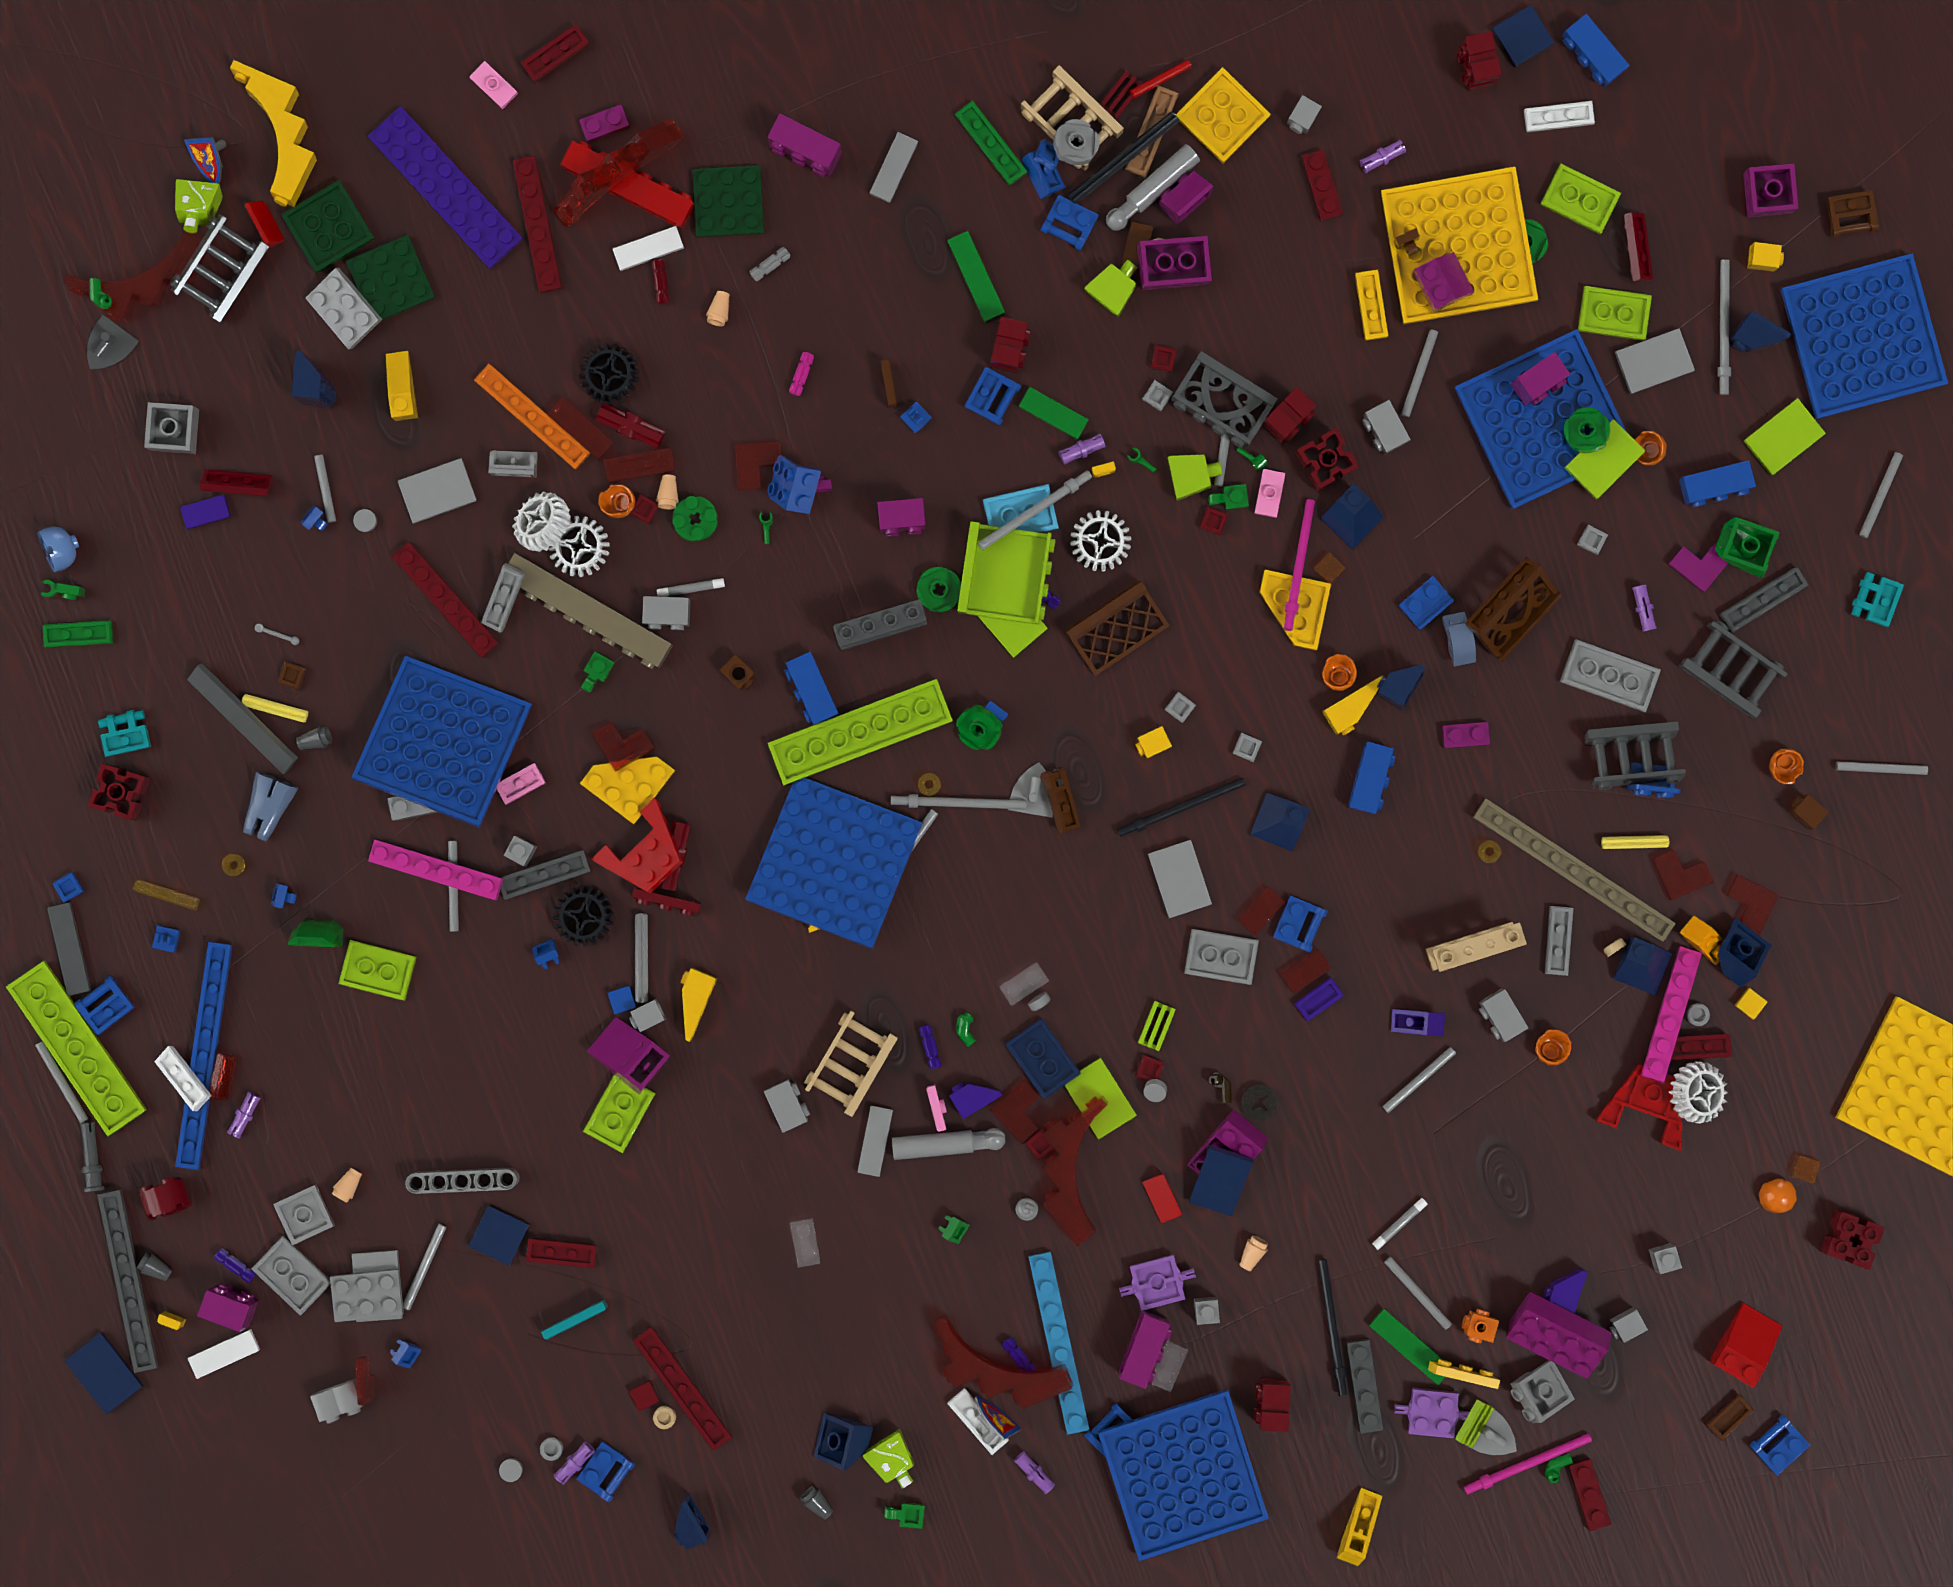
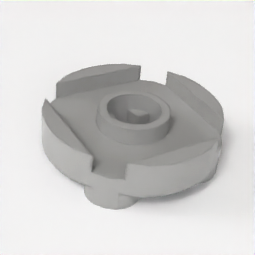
M1072 119L1057 129L1053 145L1059 160L1072 165L1088 164L1099 148V136L1096 131L1094 132L1090 128L1091 125L1079 119ZM1074 138H1078V142L1082 143V145L1076 147L1071 141Z

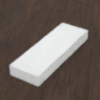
M1592 101L1524 109L1526 132L1594 125L1595 123Z
M674 226L613 248V252L620 271L684 249L677 227Z
M168 1046L154 1061L192 1111H198L212 1096L173 1046Z
M250 1329L189 1357L188 1361L196 1379L259 1351L260 1347Z
M963 1388L947 1402L991 1455L1009 1441V1438L1003 1441L998 1435L989 1445L982 1441V1438L989 1430L978 1420L981 1413L977 1407L976 1400L966 1388Z

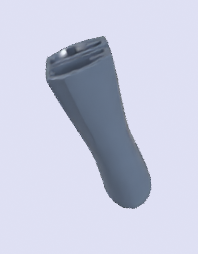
M256 771L243 833L252 836L259 820L263 821L257 838L266 842L295 796L298 787L266 773Z

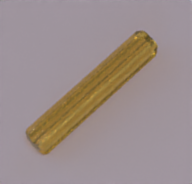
M136 880L133 886L135 892L188 909L197 910L200 903L199 898L142 880Z

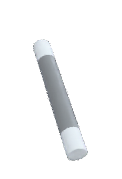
M724 578L661 588L657 589L658 597H668L725 587Z
M1423 1198L1418 1200L1372 1243L1374 1247L1379 1250L1428 1205Z

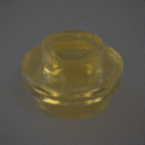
M932 773L922 775L918 781L920 792L927 796L935 795L941 786L939 778ZM927 780H931L934 783L931 789L925 787Z
M1485 841L1479 846L1478 855L1482 861L1493 863L1499 859L1501 848L1494 841ZM1488 847L1493 850L1491 856H1487L1485 853Z
M229 854L223 859L222 869L227 875L238 876L244 871L245 861L240 855ZM232 861L237 862L236 869L231 868L230 863Z

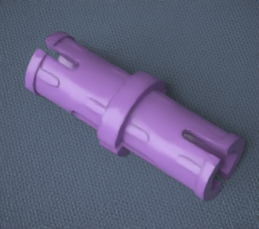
M1398 140L1384 149L1379 148L1376 153L1363 160L1361 159L1360 165L1362 168L1364 167L1363 171L1368 173V171L1382 164L1385 166L1389 164V160L1406 153L1405 146H1401L1403 144L1402 141Z
M1098 434L1084 441L1079 440L1075 445L1060 450L1058 453L1065 465L1080 457L1085 458L1088 456L1087 454L1105 448V443L1101 434Z
M1647 585L1632 588L1637 604L1635 610L1639 613L1642 632L1657 628L1652 613L1654 607L1653 604H1650Z
M249 1091L247 1092V1096L240 1109H237L235 1112L236 1117L227 1131L228 1134H233L234 1137L239 1139L241 1138L248 1121H251L253 1118L252 1113L261 1099L260 1096H255L254 1093Z
M584 1442L573 1455L567 1457L565 1464L554 1474L556 1480L564 1485L576 1471H580L583 1468L582 1465L595 1452V1449L587 1442Z
M1025 1451L1021 1452L1014 1459V1462L1027 1474L1026 1478L1029 1481L1032 1480L1044 1494L1053 1489L1055 1483L1046 1476L1040 1465H1036L1028 1457Z

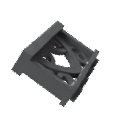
M1201 351L1174 393L1171 401L1174 402L1173 406L1182 412L1187 410L1193 414V419L1199 423L1204 424L1206 422L1211 425V429L1221 436L1224 433L1232 438L1231 442L1240 448L1245 446L1247 448L1278 398ZM1198 366L1202 367L1204 370L1201 382L1190 381ZM1219 378L1222 384L1219 387H1213L1209 385V382L1215 385L1214 379ZM1231 385L1234 387L1233 401L1238 410L1216 413L1211 403L1209 391L1220 392ZM1196 386L1201 388V392L1194 391L1190 394L1197 397L1195 402H1190L1185 398L1184 393L1188 387ZM1240 394L1247 396V400L1242 401L1246 405L1244 407L1238 400ZM1203 404L1205 411L1200 409L1199 406ZM1261 404L1266 408L1256 422L1250 412ZM1243 416H1246L1251 423V429L1247 433H1239L1235 428V425L1238 423L1242 424L1244 428L1245 421L1242 418ZM1221 421H1230L1229 426Z
M918 599L836 624L833 628L841 651L928 624L921 600Z

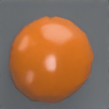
M1643 431L1635 439L1645 450L1636 460L1645 466L1656 465L1665 457L1667 444L1664 438L1657 432Z
M610 485L605 492L600 493L598 505L602 512L611 518L619 519L627 516L634 509L635 496L632 490L624 485Z
M1343 654L1329 657L1322 670V678L1326 686L1337 691H1344L1351 687L1357 676L1354 661Z
M1792 748L1780 749L1772 755L1769 770L1773 778L1778 782L1793 784L1795 779L1803 774L1804 760L1801 754Z
M1547 1030L1536 1042V1055L1540 1061L1547 1065H1559L1570 1055L1571 1040L1561 1030Z
M1774 1179L1762 1185L1759 1192L1760 1203L1769 1212H1787L1793 1208L1797 1201L1796 1189L1791 1182L1784 1179Z

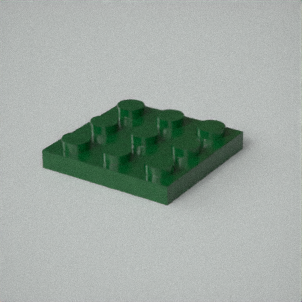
M760 165L693 169L697 238L764 234Z
M340 180L281 214L317 274L375 240Z
M409 235L346 261L358 291L382 318L381 321L436 298Z

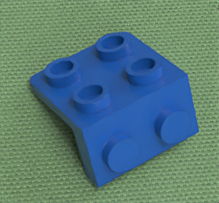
M779 455L778 460L774 464L772 482L768 486L769 498L785 510L810 514L821 470L797 465L786 456Z
M1630 763L1631 774L1644 773L1643 764ZM1653 765L1654 772L1667 771L1666 766ZM1666 782L1627 785V790H1633V795L1651 796L1652 792L1656 793L1655 797L1674 798V794H1680L1681 789L1674 788L1675 784H1667Z

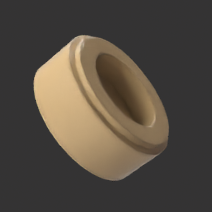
M1619 938L1603 950L1606 956L1609 957L1627 944L1622 938Z
M667 1405L658 1407L653 1415L654 1424L660 1429L672 1427L676 1421L675 1410Z

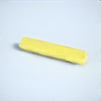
M244 694L242 698V703L249 708L303 723L308 718V711L248 694Z
M1667 835L1602 837L1601 845L1603 849L1669 847V837Z

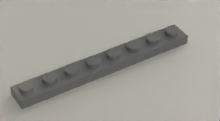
M122 1189L98 1194L134 1373L158 1368Z

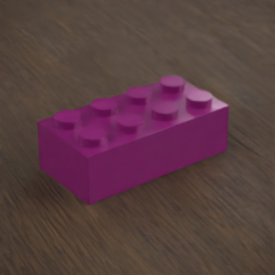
M1529 1292L1509 1320L1506 1339L1588 1379L1608 1352L1612 1332Z

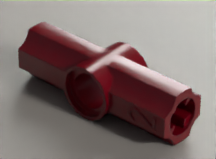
M603 403L597 413V422L617 430V433L631 440H639L658 449L664 439V430L644 422V419L626 411L625 413Z
M675 821L671 822L670 834L675 840L683 863L658 886L659 888L676 891L680 870L683 868L686 859V845L691 825Z

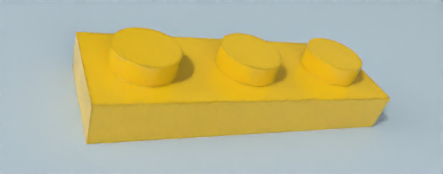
M1378 270L1355 273L1365 341L1387 338L1388 330Z
M1439 1359L1438 1363L1429 1362L1428 1370L1434 1374L1498 1389L1500 1380L1495 1378L1491 1371L1480 1369V1372L1472 1371V1367L1459 1364L1458 1368L1451 1366V1362Z

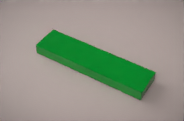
M973 100L955 113L956 118L1009 186L1027 173V170Z
M966 231L948 239L947 242L984 323L1005 314L969 232Z
M1383 1308L1369 1326L1434 1383L1439 1385L1445 1376L1432 1373L1428 1370L1430 1361L1438 1363V1360L1442 1358Z

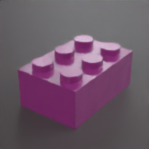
M780 113L767 137L773 153L781 157L787 155L793 158L792 162L800 167L807 165L813 168L812 172L820 177H824V175L831 177L842 155L840 143Z
M1208 236L1140 241L1137 245L1141 291L1208 285L1212 281Z
M1147 1310L1141 1311L1118 1371L1121 1380L1146 1389L1147 1384H1152L1156 1374L1154 1371L1155 1363H1160L1164 1350H1162L1163 1342H1168L1172 1333L1167 1318Z

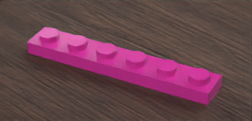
M374 840L368 859L369 862L492 900H498L504 879L380 840Z
M1681 946L1678 947L1642 1069V1077L1661 1083L1665 1081L1702 955L1700 952Z

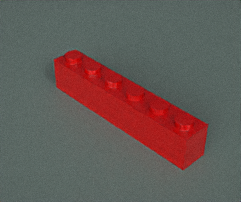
M583 141L579 143L571 142L560 164L563 170L682 230L684 229L695 207L694 202L691 201V196L681 191L679 194L671 191L672 187L660 181L657 184L651 181L652 177L642 171L639 174L632 171V167L625 162L620 161L618 164L612 161V157L603 151H600L599 154L592 151V147Z

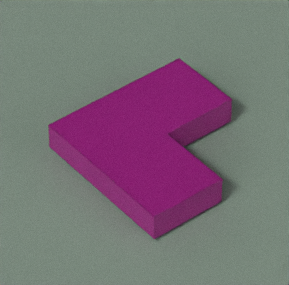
M1714 543L1701 560L1683 546L1668 565L1704 593L1728 562L1719 557L1715 550L1717 544Z

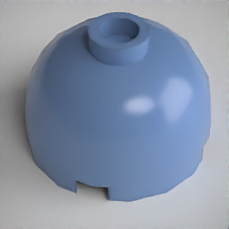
M56 526L47 527L37 532L42 549L45 550L47 561L54 573L65 570L74 563L76 559L75 548L79 547L75 535L70 536L65 529Z

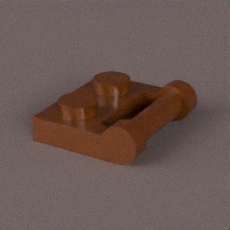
M1873 190L1833 196L1826 199L1832 238H1839L1843 234L1868 230L1870 232L1878 231L1879 224ZM1868 215L1867 222L1840 226V219Z

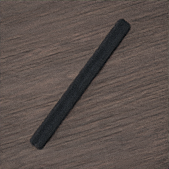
M1172 111L1169 112L1068 194V198L1073 203L1078 204L1179 122L1176 114Z

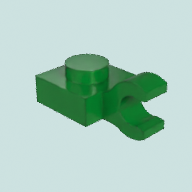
M1246 484L1223 487V494H1211L1208 496L1209 505L1225 503V510L1249 507Z
M51 580L43 581V583L51 586V591L48 593L41 592L42 596L51 598L61 593L64 599L76 600L77 596L84 598L85 588L55 583Z
M594 651L584 669V672L589 675L581 688L591 693L597 680L605 682L615 663Z
M902 1502L901 1509L885 1506L884 1516L886 1519L900 1520V1527L922 1529L925 1505Z

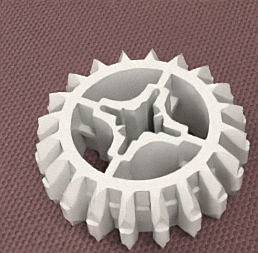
M543 491L541 494L536 493L534 498L529 497L527 503H522L523 507L521 510H517L519 514L514 517L516 523L512 526L515 529L514 535L519 543L528 550L538 552L541 550L547 551L549 546L555 547L557 540L561 541V535L567 534L565 528L570 526L568 520L571 518L569 515L570 509L563 499L556 494Z
M1097 510L1096 518H1093L1089 512L1087 514L1089 521L1081 517L1080 522L1083 526L1074 525V528L1079 533H1071V537L1077 538V541L1070 542V546H1078L1072 553L1073 555L1081 554L1077 559L1078 562H1081L1083 559L1087 560L1084 564L1085 568L1090 563H1093V571H1096L1097 565H1101V571L1105 572V564H1108L1112 570L1114 569L1113 561L1118 565L1122 563L1119 555L1123 558L1128 556L1122 550H1130L1131 546L1124 544V541H1130L1131 536H1124L1129 531L1128 527L1120 528L1124 524V520L1116 523V514L1113 515L1112 519H1109V511H1105L1104 517H1100L1101 513ZM1101 523L1098 533L1083 534L1089 526ZM1108 525L1115 529L1119 536V541L1108 537ZM1102 530H1104L1103 539L1107 541V544H1103V547H1100L1098 552V542L1094 541L1096 537L1099 538ZM1082 541H1087V543L1094 546V558L1084 550ZM1105 548H1118L1117 552L1111 557L1100 559Z
M575 516V523H572L571 519L568 520L570 526L565 528V532L568 534L574 529H580L576 537L571 540H565L564 537L567 534H562L560 537L561 541L557 540L555 547L549 546L548 550L556 551L550 558L552 560L559 558L555 566L560 567L564 564L561 570L563 573H566L570 568V576H574L576 570H578L579 577H583L584 570H586L588 575H592V566L597 571L600 570V567L596 564L598 561L602 564L606 563L601 558V555H609V552L603 550V547H609L610 543L602 542L608 535L606 533L599 534L604 529L602 526L594 529L597 523L595 520H592L588 525V517L585 516L582 523H580L579 516ZM587 530L594 534L597 547L587 544ZM582 540L583 542L581 544H583L586 548L579 549V552L576 553L575 551L577 549L569 544H579V542ZM561 546L571 549V563L565 560ZM584 554H595L590 561L579 564Z
M1698 1061L1688 1063L1685 1067L1679 1068L1680 1074H1674L1676 1081L1670 1083L1673 1086V1090L1669 1091L1673 1095L1670 1102L1675 1104L1673 1110L1679 1112L1678 1116L1685 1118L1688 1122L1695 1123L1709 1122L1712 1118L1718 1117L1717 1111L1723 1110L1721 1104L1727 1102L1724 1099V1095L1728 1093L1724 1090L1727 1083L1722 1081L1724 1075L1718 1073L1719 1069L1712 1067L1709 1063Z

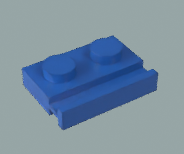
M1432 576L1400 603L1398 607L1414 623L1417 629L1421 630L1454 600Z

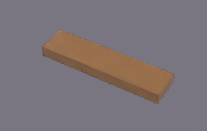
M1157 86L1138 137L1173 110L1179 93ZM1162 136L1127 163L1125 171L1146 178Z

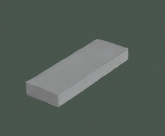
M897 132L870 190V195L891 203L918 145L917 140Z
M507 563L503 565L481 621L482 624L500 633L504 630L525 577V572Z
M1550 906L1544 974L1568 976L1573 908Z
M871 1105L857 1173L880 1177L893 1113L892 1109Z

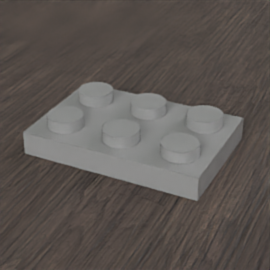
M335 268L306 297L307 301L348 350L353 349L382 320L340 268Z
M400 1269L330 1277L335 1322L404 1314Z

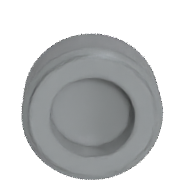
M362 509L354 515L353 522L358 530L370 532L377 525V517L372 511Z
M1043 992L1029 1001L1027 1005L1031 1011H1037L1048 1004L1051 998L1047 992Z
M1694 1003L1686 1010V1019L1694 1026H1702L1710 1018L1709 1009L1703 1004Z
M1158 1079L1146 1082L1144 1096L1148 1100L1160 1102L1166 1097L1167 1086L1164 1082Z
M548 1437L540 1445L542 1457L549 1461L558 1459L563 1452V1443L557 1437Z
M515 1458L504 1460L499 1468L501 1478L507 1482L518 1480L523 1472L521 1462Z

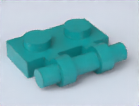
M1866 572L1864 580L1860 581L1857 599L1853 600L1851 615L1860 617L1861 611L1866 610L1868 613L1865 620L1887 628L1890 625L1904 585L1885 577H1881L1877 585L1872 583L1875 574ZM1869 591L1875 592L1871 604L1865 602Z
M143 710L126 711V714L117 716L111 714L107 715L104 719L98 720L100 728L108 727L109 733L100 735L105 757L151 747L147 725L137 726V720L145 719ZM128 722V729L118 731V724Z

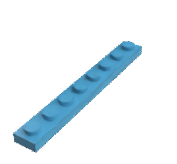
M1051 1251L1030 1255L1028 1257L1067 1435L1087 1431L1089 1426Z

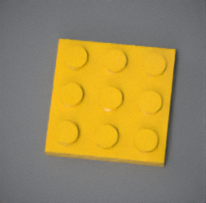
M1223 67L1176 114L1179 122L1222 164L1271 115Z

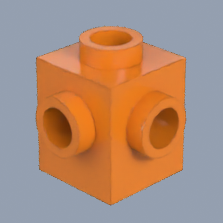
M1477 1309L1476 1312L1469 1311V1314L1464 1316L1462 1328L1464 1333L1469 1336L1468 1340L1482 1343V1340L1493 1343L1499 1320L1489 1316L1490 1312Z

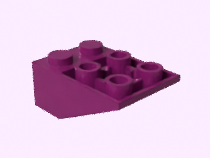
M617 1017L614 1018L587 1050V1053L639 1095L670 1057L653 1041Z
M1233 1109L1187 1165L1199 1174L1209 1145L1241 1154L1254 1160L1263 1150L1268 1137Z

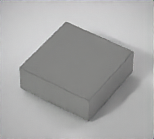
M1154 380L1142 400L1161 412L1173 391Z
M1587 525L1577 546L1598 555L1608 534Z
M1177 692L1165 708V711L1183 723L1196 705Z
M1241 733L1232 754L1254 762L1262 741Z

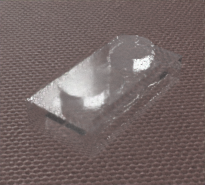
M1036 962L999 986V988L1012 1006L1049 980Z
M813 1218L790 1222L798 1268L820 1264L821 1260Z
M1168 1341L1163 1348L1162 1359L1155 1367L1154 1371L1156 1374L1152 1384L1171 1392L1188 1349Z

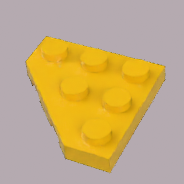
M1264 570L1259 593L1282 628H1284L1286 617L1284 612L1285 604L1289 600L1293 576ZM1306 578L1301 579L1297 602L1299 609L1298 614L1294 618L1293 630H1284L1294 646L1317 650L1331 587L1330 583Z
M658 757L593 765L580 784L631 823L635 824L642 815L640 811L657 796L676 770Z

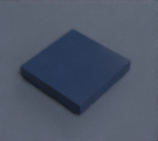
M1532 5L1492 28L1493 33L1515 68L1554 45V41Z
M488 1205L468 1247L510 1266L530 1224Z

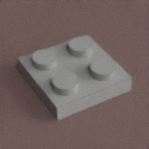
M313 1185L273 1204L292 1245L335 1226L317 1185Z

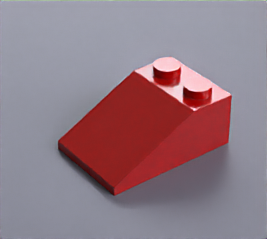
M1742 1302L1709 1362L1755 1388L1768 1364L1783 1326Z

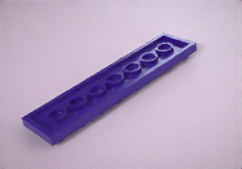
M401 106L368 135V138L490 270L523 240L518 232Z

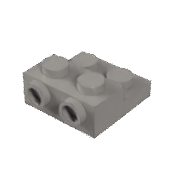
M1547 1360L1532 1372H1526L1510 1383L1513 1388L1511 1395L1516 1401L1521 1402L1524 1408L1522 1410L1523 1416L1532 1423H1542L1575 1400L1555 1363Z

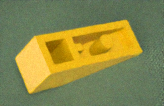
M409 351L386 354L388 399L391 418L395 421L418 418Z
M1383 676L1322 711L1335 734L1341 732L1344 736L1355 729L1353 725L1359 721L1377 693V685Z
M691 968L689 972L685 971L681 983L684 984L682 997L685 1040L689 1042L693 1039L717 981L716 977L695 968Z
M1363 1488L1360 1489L1341 1540L1337 1555L1338 1559L1358 1566L1366 1558L1382 1500L1381 1495Z

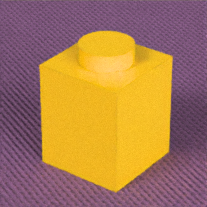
M1754 242L1749 248L1747 268L1774 272L1783 264L1784 252H1781L1782 245Z
M1163 726L1138 737V743L1135 744L1140 756L1145 755L1146 759L1172 747Z

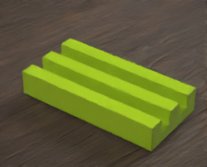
M1154 1001L1138 1043L1159 1051L1176 1009ZM1157 1007L1161 1008L1160 1013L1158 1015L1150 1038L1147 1042L1144 1039L1146 1037L1147 1031L1149 1029ZM1167 1010L1169 1014L1157 1044H1152L1164 1013Z
M1477 1399L1455 1439L1473 1448L1495 1408Z

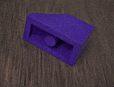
M1392 1009L1391 1032L1444 1036L1445 1013Z
M963 1082L951 1088L952 1093L949 1094L963 1119L1002 1096L1000 1090L972 1083L964 1085Z
M1578 1268L1551 1282L1550 1287L1545 1288L1543 1298L1575 1313L1588 1272Z

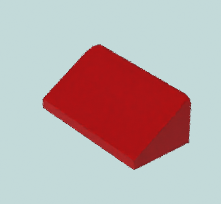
M264 201L248 202L245 204L251 219L267 246L272 248L284 241V237Z
M1163 1172L1142 1182L1161 1223L1182 1215Z

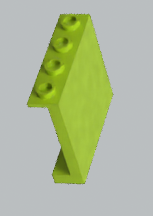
M970 522L957 612L1039 625V619L1044 620L1046 606H1041L1042 599L1047 597L1049 584H1045L1046 575L1051 574L1052 562L1048 561L1049 552L1054 553L1055 539H1051L1052 533L1044 534L1014 529L982 551L977 543L1001 527Z

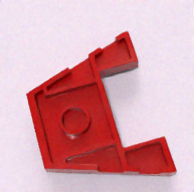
M655 798L640 811L653 827V830L622 860L608 845H605L592 858L594 862L648 893H652L683 863L675 840L667 826L666 817L663 816L660 808L661 804Z
M1638 1064L1598 1115L1596 1121L1617 1128L1624 1106L1667 1121L1660 1144L1681 1151V1117L1678 1116L1679 1112L1673 1110L1675 1104L1670 1102L1673 1095L1669 1093V1091L1673 1090V1086L1670 1083L1675 1082L1676 1079L1674 1076L1666 1074L1664 1083L1642 1077L1643 1065Z

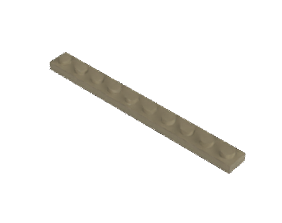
M1484 799L1472 817L1657 940L1664 942L1676 924L1488 799Z

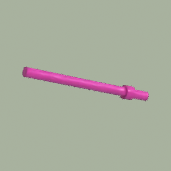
M1307 499L1305 504L1288 602L1285 604L1284 612L1286 617L1283 629L1286 631L1293 630L1294 618L1298 614L1299 609L1297 602L1315 501Z
M1589 1433L1501 1471L1491 1475L1485 1474L1480 1476L1479 1480L1463 1486L1467 1495L1482 1488L1486 1490L1493 1487V1484L1588 1444L1592 1442Z

